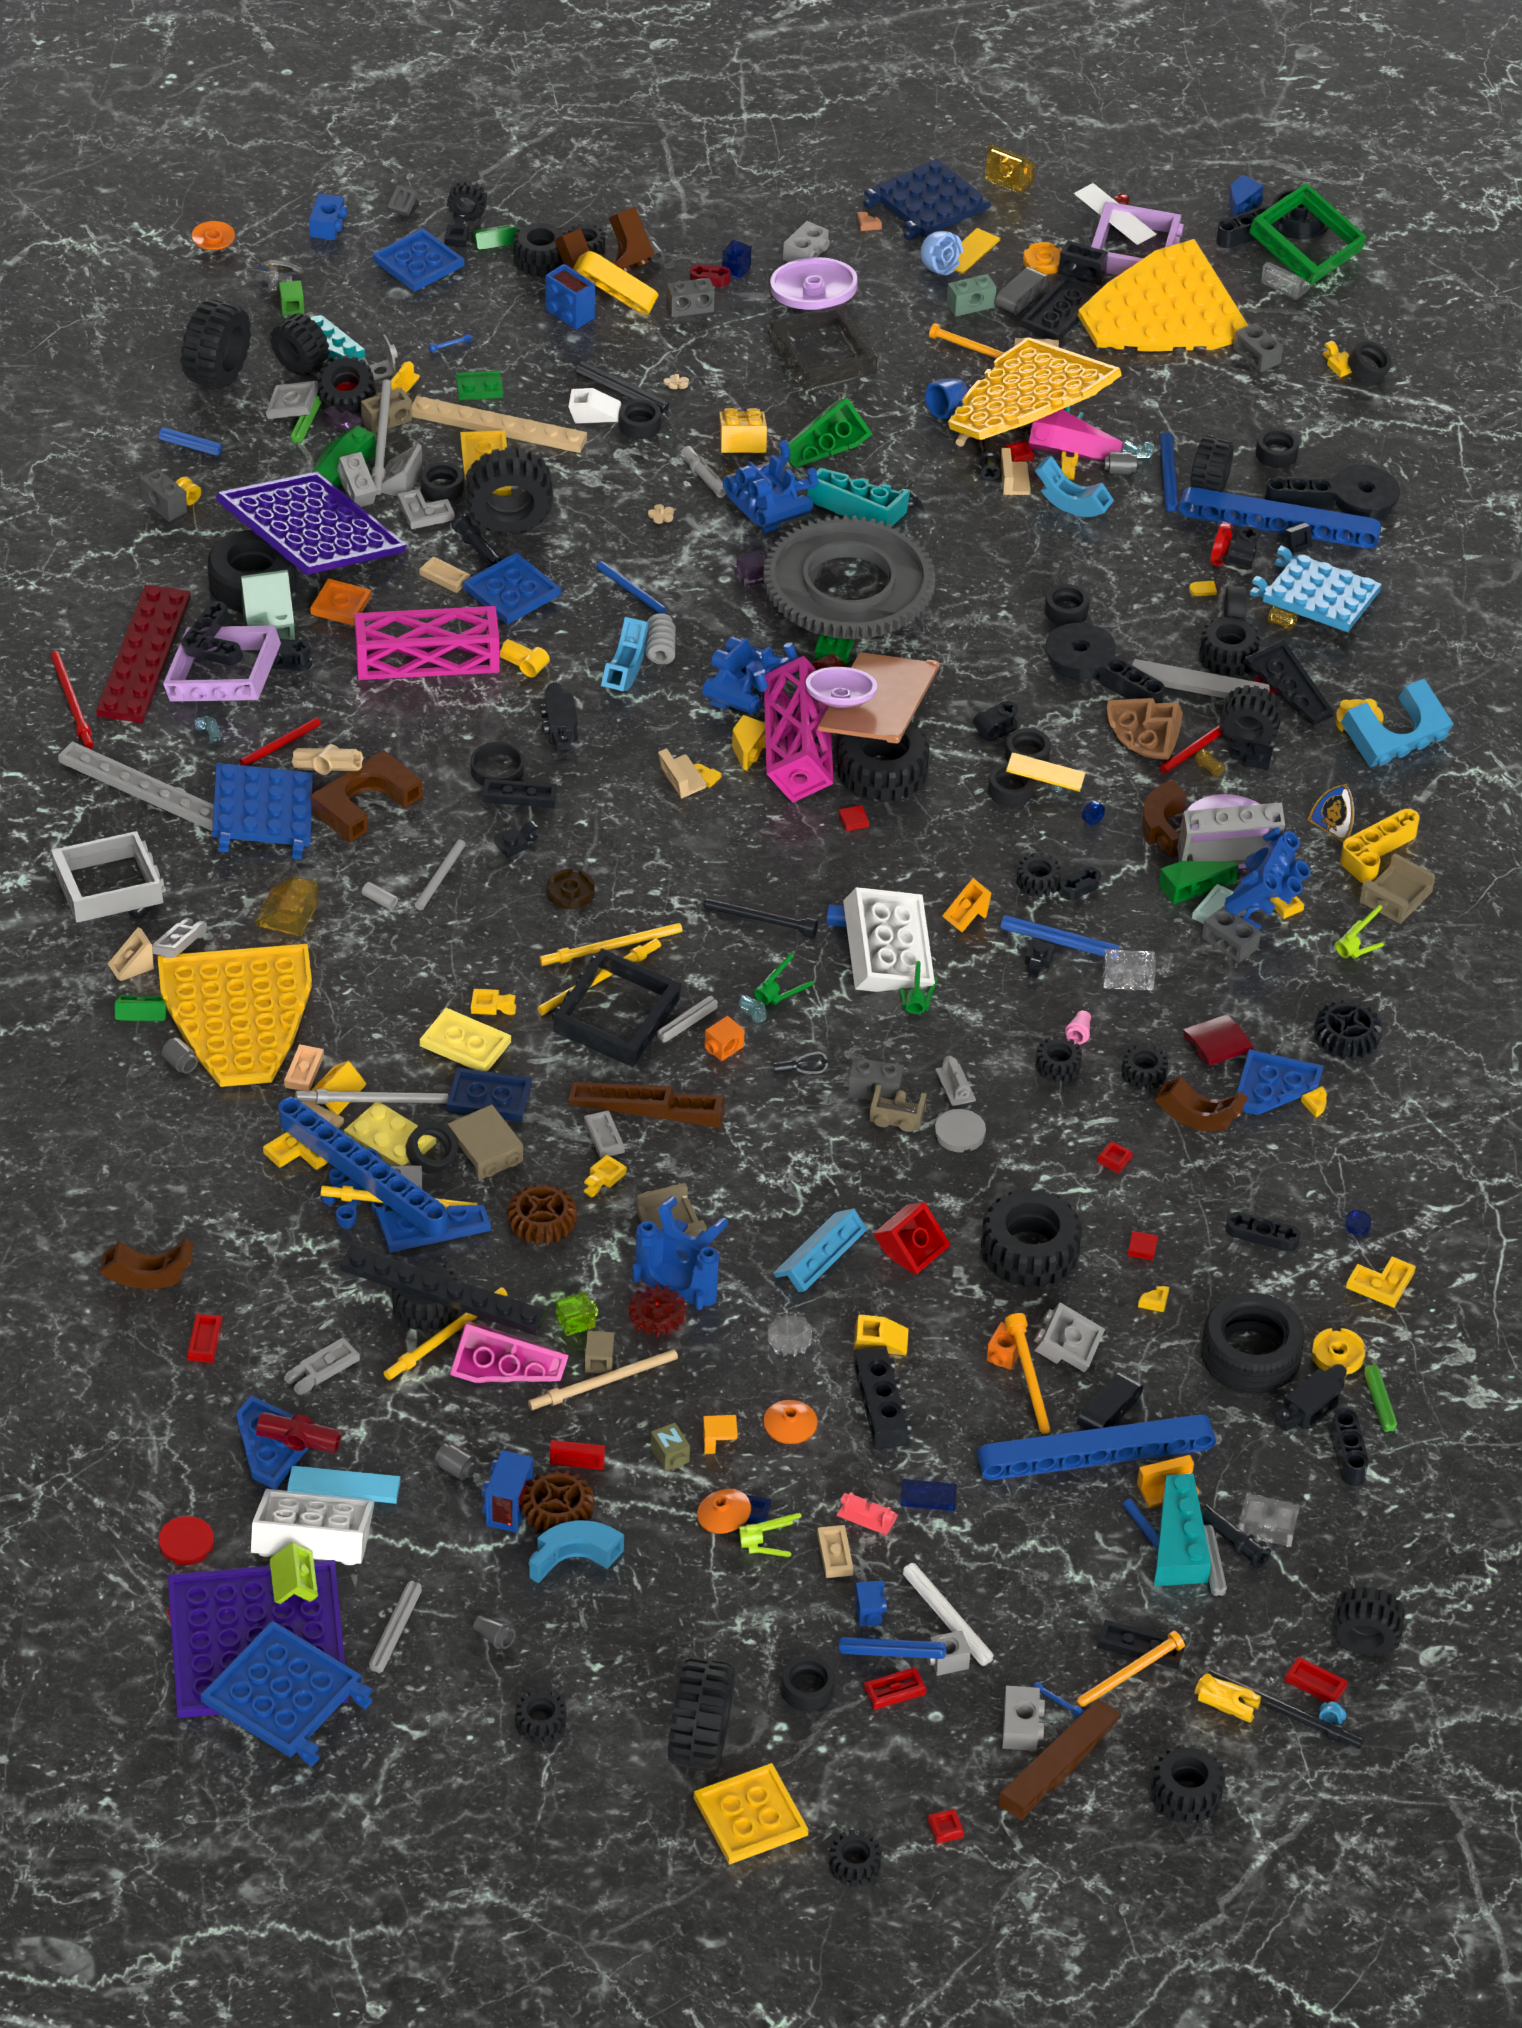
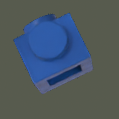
M884 1581L856 1583L855 1604L859 1626H878L883 1622L882 1613L887 1612L886 1597L883 1596Z

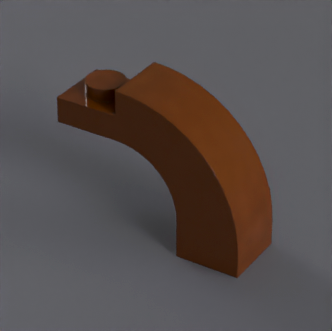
M1175 780L1158 786L1148 795L1144 803L1142 817V834L1147 844L1158 843L1160 849L1164 850L1169 857L1178 855L1179 835L1166 820L1185 811L1187 794Z
M1181 1076L1164 1083L1154 1100L1168 1115L1178 1122L1197 1130L1218 1132L1227 1130L1232 1120L1242 1114L1243 1106L1248 1098L1241 1091L1223 1099H1210L1197 1093Z
M184 1239L165 1253L149 1255L137 1252L119 1241L103 1253L99 1273L118 1284L131 1288H166L182 1281L183 1271L191 1264L193 1259L192 1250L194 1244Z

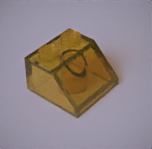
M989 144L987 147L985 180L1022 194L1034 182L1036 164L1024 156Z
M292 877L272 888L255 920V926L302 936L318 905V882Z

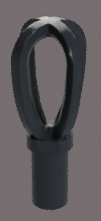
M820 1051L804 1054L797 1059H792V1061L774 1063L775 1073L799 1071L806 1074L823 1073L828 1067L827 1057ZM813 1056H821L823 1058L822 1060L800 1062ZM824 1064L821 1069L810 1070L801 1068L803 1066Z

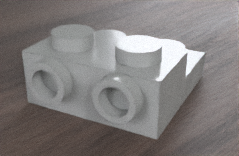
M1059 1303L1054 1310L1048 1309L1044 1315L1042 1323L1045 1324L1044 1329L1040 1328L1033 1341L1037 1343L1034 1351L1056 1364L1063 1359L1085 1372L1090 1366L1105 1329L1064 1304Z

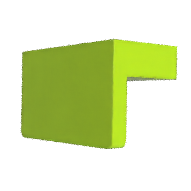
M291 1542L270 1558L274 1602L281 1604L293 1594L310 1602L318 1597L312 1551Z

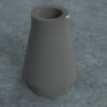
M480 1615L476 1618L473 1625L474 1630L479 1632L497 1649H507L514 1642L516 1631L510 1623Z

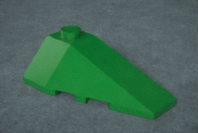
M848 398L837 400L788 443L791 454L788 462L794 469L855 448L871 436L872 432Z
M358 425L339 434L326 445L312 472H318L335 487L340 486L342 482L337 472L339 458L361 452L365 463H367L376 455L375 434Z

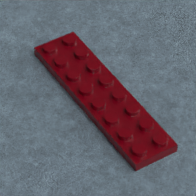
M152 585L144 586L96 709L97 717L144 723L190 602V591Z

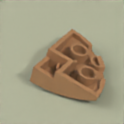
M1153 698L1108 700L1107 713L1109 723L1124 746L1145 757L1154 759L1170 758L1179 736L1183 716L1178 702L1155 703Z

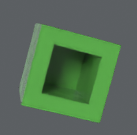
M301 281L279 282L282 316L295 313L304 314V297Z

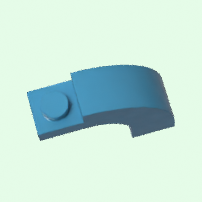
M1052 456L1045 457L1035 470L1045 485L1041 489L1043 495L1053 505L1065 512L1080 517H1093L1105 513L1114 501L1102 482L1086 487L1070 481Z
M630 617L624 618L616 654L613 660L605 665L601 686L620 691L630 689L639 672L646 645L644 644L649 622Z
M570 1521L556 1525L538 1537V1551H535L529 1559L530 1579L539 1583L557 1563L570 1557H585L608 1569L624 1552V1534L608 1525L594 1521Z

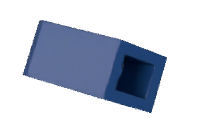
M1245 175L1234 181L1230 185L1228 201L1232 217L1249 212L1256 206H1259L1263 201L1264 185Z

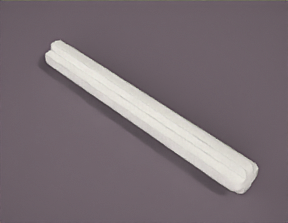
M915 1563L905 1566L903 1575L952 1632L963 1631L969 1650L979 1664L986 1666L988 1663H991L993 1661V1653Z

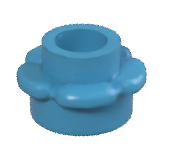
M1336 1702L1323 1703L1319 1708V1719L1332 1724L1335 1722L1341 1725L1343 1720L1346 1719V1711Z

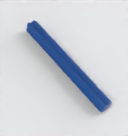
M1163 432L1160 445L1165 508L1168 512H1176L1178 510L1173 435L1170 432Z
M1004 915L1001 920V929L1110 959H1117L1120 947L1112 943Z

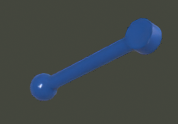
M468 334L463 338L445 343L430 344L429 351L435 352L443 347L461 342H470L472 336Z
M1040 1682L1033 1684V1688H1040V1693L1070 1710L1075 1717L1079 1718L1083 1714L1081 1707L1073 1706L1043 1688V1684Z

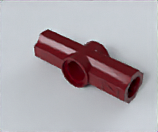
M263 1412L258 1419L256 1435L283 1441L288 1448L294 1451H303L308 1447L335 1454L340 1446L342 1430L314 1424L313 1420L305 1415H294L291 1419Z

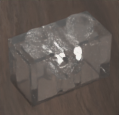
M1246 1493L1238 1529L1243 1532H1250L1254 1535V1539L1291 1547L1300 1505Z

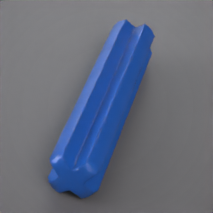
M162 427L159 431V439L215 456H219L222 452V444L166 427Z

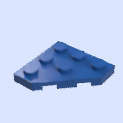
M1249 1049L1237 1093L1242 1091L1248 1098L1243 1106V1112L1259 1115L1317 1089L1321 1080L1323 1065Z
M251 1395L236 1413L238 1428L252 1479L276 1490L291 1471L292 1466L296 1465L309 1448L306 1447L303 1451H294L288 1448L283 1441L256 1435L258 1419L261 1413L266 1412L291 1419L294 1415Z

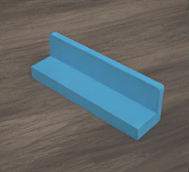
M854 1208L836 1212L773 1274L776 1278L788 1276L797 1291L804 1292L868 1229Z

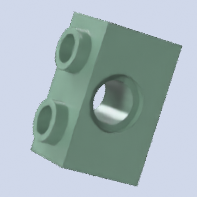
M988 274L948 283L946 304L955 317L995 308L996 285Z

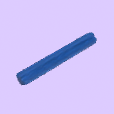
M842 1637L839 1641V1650L842 1654L943 1659L947 1652L944 1642Z

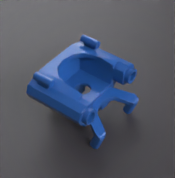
M786 440L779 443L781 454L778 458L772 455L770 462L758 466L749 462L748 466L737 469L736 473L724 476L722 480L727 497L754 524L762 527L763 534L778 530L780 528L779 523L809 514L813 509L812 499L805 495L797 496L796 491L815 488L819 484L816 469L810 468L807 471L809 478L795 480V475L789 469L785 470L784 473L783 468L791 455L788 441Z
M734 636L730 637L726 643L725 651L718 649L712 656V666L720 670L715 678L711 677L706 680L703 685L702 694L704 697L712 699L710 702L712 706L725 711L730 706L749 714L759 712L762 707V700L759 699L757 694L751 692V687L753 686L759 692H764L769 687L765 674L798 659L793 644L786 643L783 646L788 656L784 658L773 654L771 647L762 650L751 646L747 638L742 640Z
M1278 827L1263 835V839L1265 841L1270 840V843L1247 856L1245 865L1251 873L1241 878V883L1235 888L1233 894L1226 898L1224 903L1226 911L1230 914L1237 915L1247 909L1242 919L1254 925L1258 930H1260L1262 925L1249 919L1250 914L1259 909H1262L1267 915L1272 914L1275 905L1268 897H1279L1287 904L1291 903L1292 899L1303 890L1301 882L1310 876V868L1307 863L1302 860L1296 862L1295 850L1300 846V840L1297 835L1291 831L1281 835Z
M670 1196L660 1205L658 1210L664 1229H659L651 1221H644L637 1226L636 1257L632 1270V1281L638 1283L642 1280L648 1286L690 1304H695V1308L701 1310L703 1306H711L717 1300L719 1253L714 1248L709 1247V1244L728 1226V1220L720 1218L707 1231L702 1230L698 1236L687 1235L684 1232L688 1228V1224L677 1219L674 1222L671 1209L677 1205V1199L674 1196Z

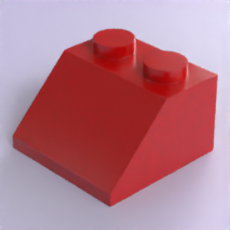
M925 1202L906 1205L873 1233L886 1256L913 1274H918L951 1245Z

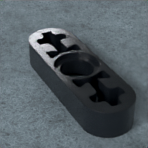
M1233 1212L1228 1215L1225 1230L1231 1237L1284 1251H1293L1299 1246L1301 1234L1295 1226L1242 1212ZM1259 1228H1265L1270 1233L1262 1235L1259 1234L1256 1230Z

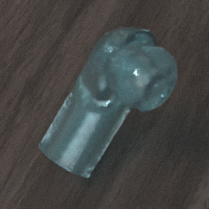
M1125 440L1121 450L1131 452V455H1137V458H1149L1154 454L1155 445L1145 442L1143 447H1137L1128 440Z
M203 715V717L195 719L196 729L208 731L210 742H218L222 739L215 718Z

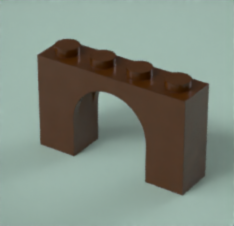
M633 207L609 217L618 241V254L612 263L625 272L630 271V266L633 264L640 267L649 263L648 258L655 254L636 208ZM581 228L554 240L563 263L572 269L579 256L590 251ZM570 278L574 288L582 286V288L586 287V285L578 284Z
M383 750L362 763L360 770L349 771L325 787L315 791L311 795V813L350 843L368 832L367 813L349 800L353 795L363 791H379L388 795L405 809L423 797L422 779Z

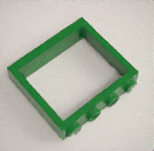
M1307 183L1254 218L1249 231L1252 236L1309 287L1362 251L1367 238L1361 230L1355 227ZM1300 204H1303L1348 244L1319 266H1316L1271 225Z

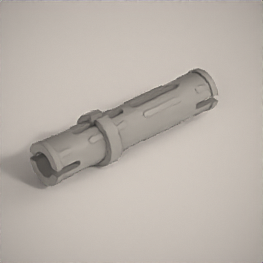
M691 446L684 447L681 450L682 454H680V457L688 463L690 470L699 475L717 497H724L727 493L723 488V482L707 465L704 457H700Z

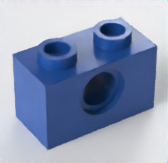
M318 194L309 218L310 237L336 239L337 233L342 231L343 219L347 217L348 208L344 206V197Z

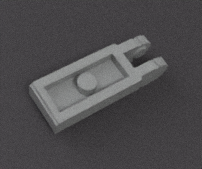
M190 918L182 920L153 944V954L162 955L165 958H175L197 938H202L206 934L207 923L205 921H198L193 925V920Z
M341 1338L301 1361L299 1365L286 1373L284 1379L289 1385L297 1382L294 1386V1391L302 1395L310 1391L314 1385H318L359 1361L360 1354L345 1338Z

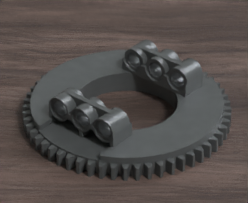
M844 515L842 520L838 516H835L834 520L825 517V522L817 518L816 524L808 521V526L800 524V529L793 527L792 533L787 531L785 537L780 536L779 542L775 541L774 547H771L770 553H767L763 582L766 594L769 595V600L773 601V606L778 607V612H782L785 618L788 617L790 619V622L796 623L807 631L809 630L823 636L842 639H864L883 636L887 633L890 634L892 631L900 630L903 626L906 627L909 621L914 622V617H920V612H924L925 606H929V601L932 600V594H934V565H932V558H929V553L925 552V547H920L919 541L914 542V536L907 537L908 532L900 533V528L892 529V524L883 526L884 521L882 520L876 524L874 518L867 522L866 517L858 520L856 516H853L849 520L847 515ZM843 557L869 561L880 567L888 576V581L883 591L875 596L861 600H842L830 597L819 591L815 587V582L820 578L822 565H825V561Z

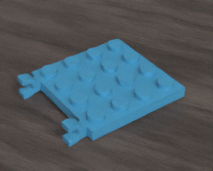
M1280 546L1277 554L1282 555L1285 559L1278 557L1275 565L1279 567L1285 566L1286 568L1271 586H1267V582L1262 577L1256 576L1252 584L1259 586L1260 589L1254 587L1250 591V595L1262 597V602L1349 632L1378 595L1382 584L1375 582L1371 578L1355 575L1349 570L1333 567L1329 563L1313 560L1307 555L1296 554L1294 557L1288 548Z

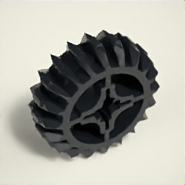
M1341 1000L1339 1004L1333 1001L1330 1006L1325 1005L1322 1011H1319L1314 1023L1315 1039L1318 1040V1046L1324 1047L1325 1053L1332 1052L1333 1057L1341 1055L1343 1060L1346 1056L1354 1060L1356 1056L1364 1058L1366 1054H1371L1374 1049H1377L1382 1036L1381 1020L1377 1017V1013H1372L1371 1007L1364 1008L1362 1003L1357 1005L1353 1003V1000L1350 1003H1345Z

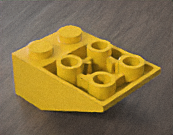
M726 408L724 412H719L721 453H766L767 425L764 412H760V409L749 408L747 412H738V409Z

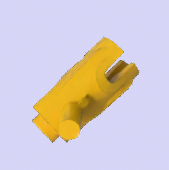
M1211 1674L1203 1675L1195 1689V1694L1199 1695L1198 1701L1215 1707L1229 1715L1232 1714L1249 1723L1254 1718V1708L1258 1709L1261 1701V1696L1255 1694L1254 1691L1231 1682L1222 1681L1212 1677ZM1239 1697L1243 1698L1245 1704L1239 1702Z

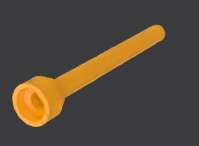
M1023 1313L1012 1314L1006 1317L1004 1321L1007 1331L1015 1337L1039 1430L1042 1434L1046 1435L1050 1432V1425L1025 1337L1026 1327L1028 1326L1027 1320Z

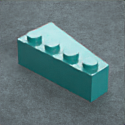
M819 468L816 471L819 484L815 488L807 490V496L812 499L816 506L826 508L838 515H847L850 519L853 516H856L858 520L866 517V521L869 522L874 518L876 524L882 520L884 521L883 526L888 524L893 526L907 513L910 490L902 488L900 492L892 490L891 485L882 483L880 487L869 484L867 479L852 480L849 479L847 474Z
M1194 1474L1166 1475L1154 1587L1208 1583L1211 1559Z

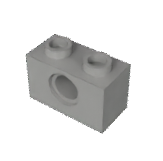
M1006 1686L1002 1749L1037 1750L1038 1740H1043L1044 1723H1039V1717H1044L1045 1700L1040 1699V1688Z

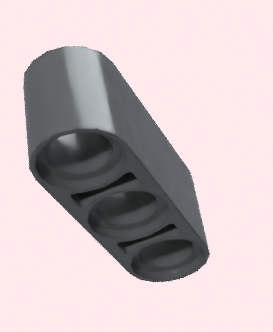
M1030 267L1025 268L1000 290L996 297L995 305L1014 315L1018 314L1043 292L1048 283V276Z

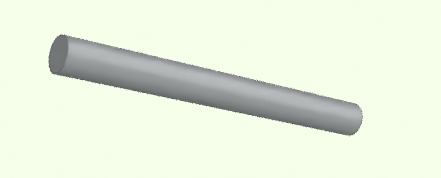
M457 840L415 903L417 909H424L466 846L463 840Z

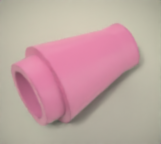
M1079 1011L1066 1027L1065 1034L1068 1041L1073 1039L1074 1044L1078 1043L1080 1045L1089 1039L1091 1015L1087 1011Z

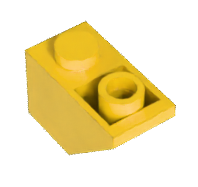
M745 715L735 725L732 733V748L744 770H748L752 763H756L763 748H766L765 723Z
M858 1315L855 1324L853 1350L887 1346L888 1354L906 1356L908 1328L886 1317Z

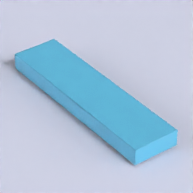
M292 1466L288 1482V1491L375 1500L374 1502L397 1504L400 1488V1476Z

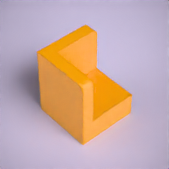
M736 1415L703 1417L704 1454H715L716 1440L737 1439Z

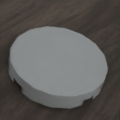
M952 1109L938 1117L935 1124V1135L939 1144L947 1150L964 1152V1150L970 1149L972 1151L983 1144L986 1136L985 1122L973 1111Z

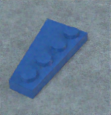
M484 1205L449 1206L446 1209L448 1231L441 1237L427 1235L396 1211H385V1208H376V1216L388 1251L391 1253L491 1231V1224Z

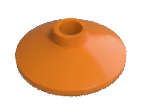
M220 221L201 223L192 231L193 242L198 247L207 250L223 249L231 245L235 239L234 229L227 223Z
M783 1400L767 1409L764 1415V1428L768 1435L778 1442L797 1444L808 1440L817 1429V1416L814 1410L803 1402Z
M735 1489L718 1490L708 1495L700 1503L697 1510V1518L702 1528L708 1532L716 1534L732 1532L748 1520L751 1513V1504L748 1497L741 1491Z

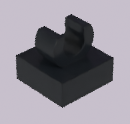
M1303 523L1286 528L1287 545L1292 553L1312 546L1310 525Z

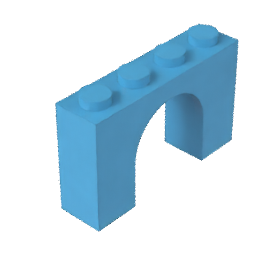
M1425 679L1405 686L1398 697L1412 719L1414 731L1411 733L1396 734L1387 730L1379 722L1367 702L1348 710L1341 720L1345 730L1370 768L1378 764L1383 766L1394 757L1402 758L1413 749L1421 750L1428 746L1430 742L1435 740L1440 742L1449 736L1448 732L1454 724Z

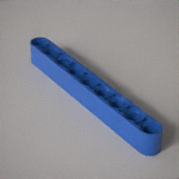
M1188 487L1183 490L1179 504V512L1186 517L1219 523L1227 522L1242 527L1252 526L1259 530L1286 534L1287 527L1307 523L1310 525L1311 539L1362 548H1374L1377 546L1381 532L1380 522L1373 518L1195 487Z
M285 1098L279 1103L280 1124L283 1130L427 1235L441 1237L447 1233V1210L442 1203L298 1099Z
M1193 1415L991 1443L981 1446L976 1454L983 1477L987 1480H997L1204 1451L1215 1445L1216 1438L1209 1417L1206 1415Z

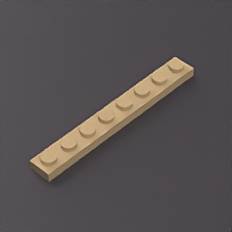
M416 396L412 404V417L475 431L505 430L506 437L577 453H581L587 440V432L426 397Z

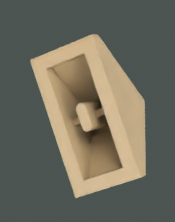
M137 928L108 963L120 981L154 969L152 944L141 928Z

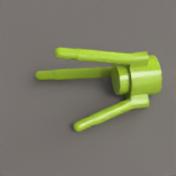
M1378 905L1363 921L1358 920L1341 939L1335 942V949L1341 957L1348 958L1351 956L1353 959H1356L1362 954L1384 946V943L1380 942L1359 949L1361 941L1356 935L1382 909V905Z
M796 1513L758 1524L739 1526L741 1548H748L749 1554L763 1553L790 1557L791 1552L758 1547V1544L763 1543V1531L792 1525L793 1520L801 1518V1514Z

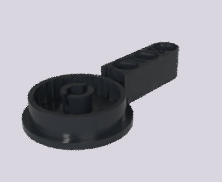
M1296 189L1279 193L1269 206L1221 220L1218 223L1217 245L1222 248H1231L1257 240L1249 233L1253 219ZM1300 204L1271 224L1283 236L1292 239L1315 238L1325 233L1328 229L1303 204Z
M1352 465L1341 469L1330 479L1272 477L1267 481L1264 500L1331 510L1335 501L1339 509L1345 514L1379 519L1386 516L1397 503L1400 496V486L1397 480L1383 469L1370 465Z
M1071 623L1056 628L1047 637L1045 644L1046 654L1050 659L1052 668L1060 675L1076 680H1087L1099 676L1100 684L1126 699L1153 698L1155 703L1164 702V684L1118 658L1115 654V641L1110 633L1103 628L1088 623Z

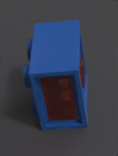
M566 264L561 265L545 275V310L572 328H580L595 318V283Z
M501 1450L498 1460H493L490 1470L491 1479L490 1481L486 1480L483 1486L482 1497H485L482 1513L486 1514V1526L518 1533L523 1520L522 1507L520 1505L523 1506L525 1504L523 1497L528 1494V1480H533V1457Z

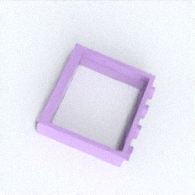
M1106 202L1091 247L1103 250L1111 226L1109 220L1112 210L1130 212L1151 230L1168 232L1169 235L1165 247L1179 244L1184 224L1180 223V214ZM1108 252L1106 273L1120 275L1144 258Z
M275 626L221 627L214 636L215 638L238 643L241 650H260L249 679L186 680L195 657L186 655L180 643L163 683L169 700H258L281 645ZM187 627V629H186V631H185V633H184V636L186 635V633L189 631V629H190L191 627ZM205 627V628L201 629L200 631L207 630V629H209L210 627ZM212 647V648L208 649L207 651H213V650H215L217 647Z

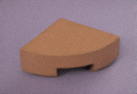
M857 212L860 231L882 229V222L879 218L868 216L867 212Z

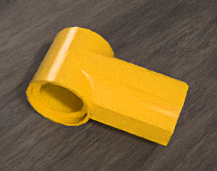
M509 639L503 643L500 650L501 658L518 665L521 671L528 677H535L550 661L549 655L544 649L535 647L531 650Z

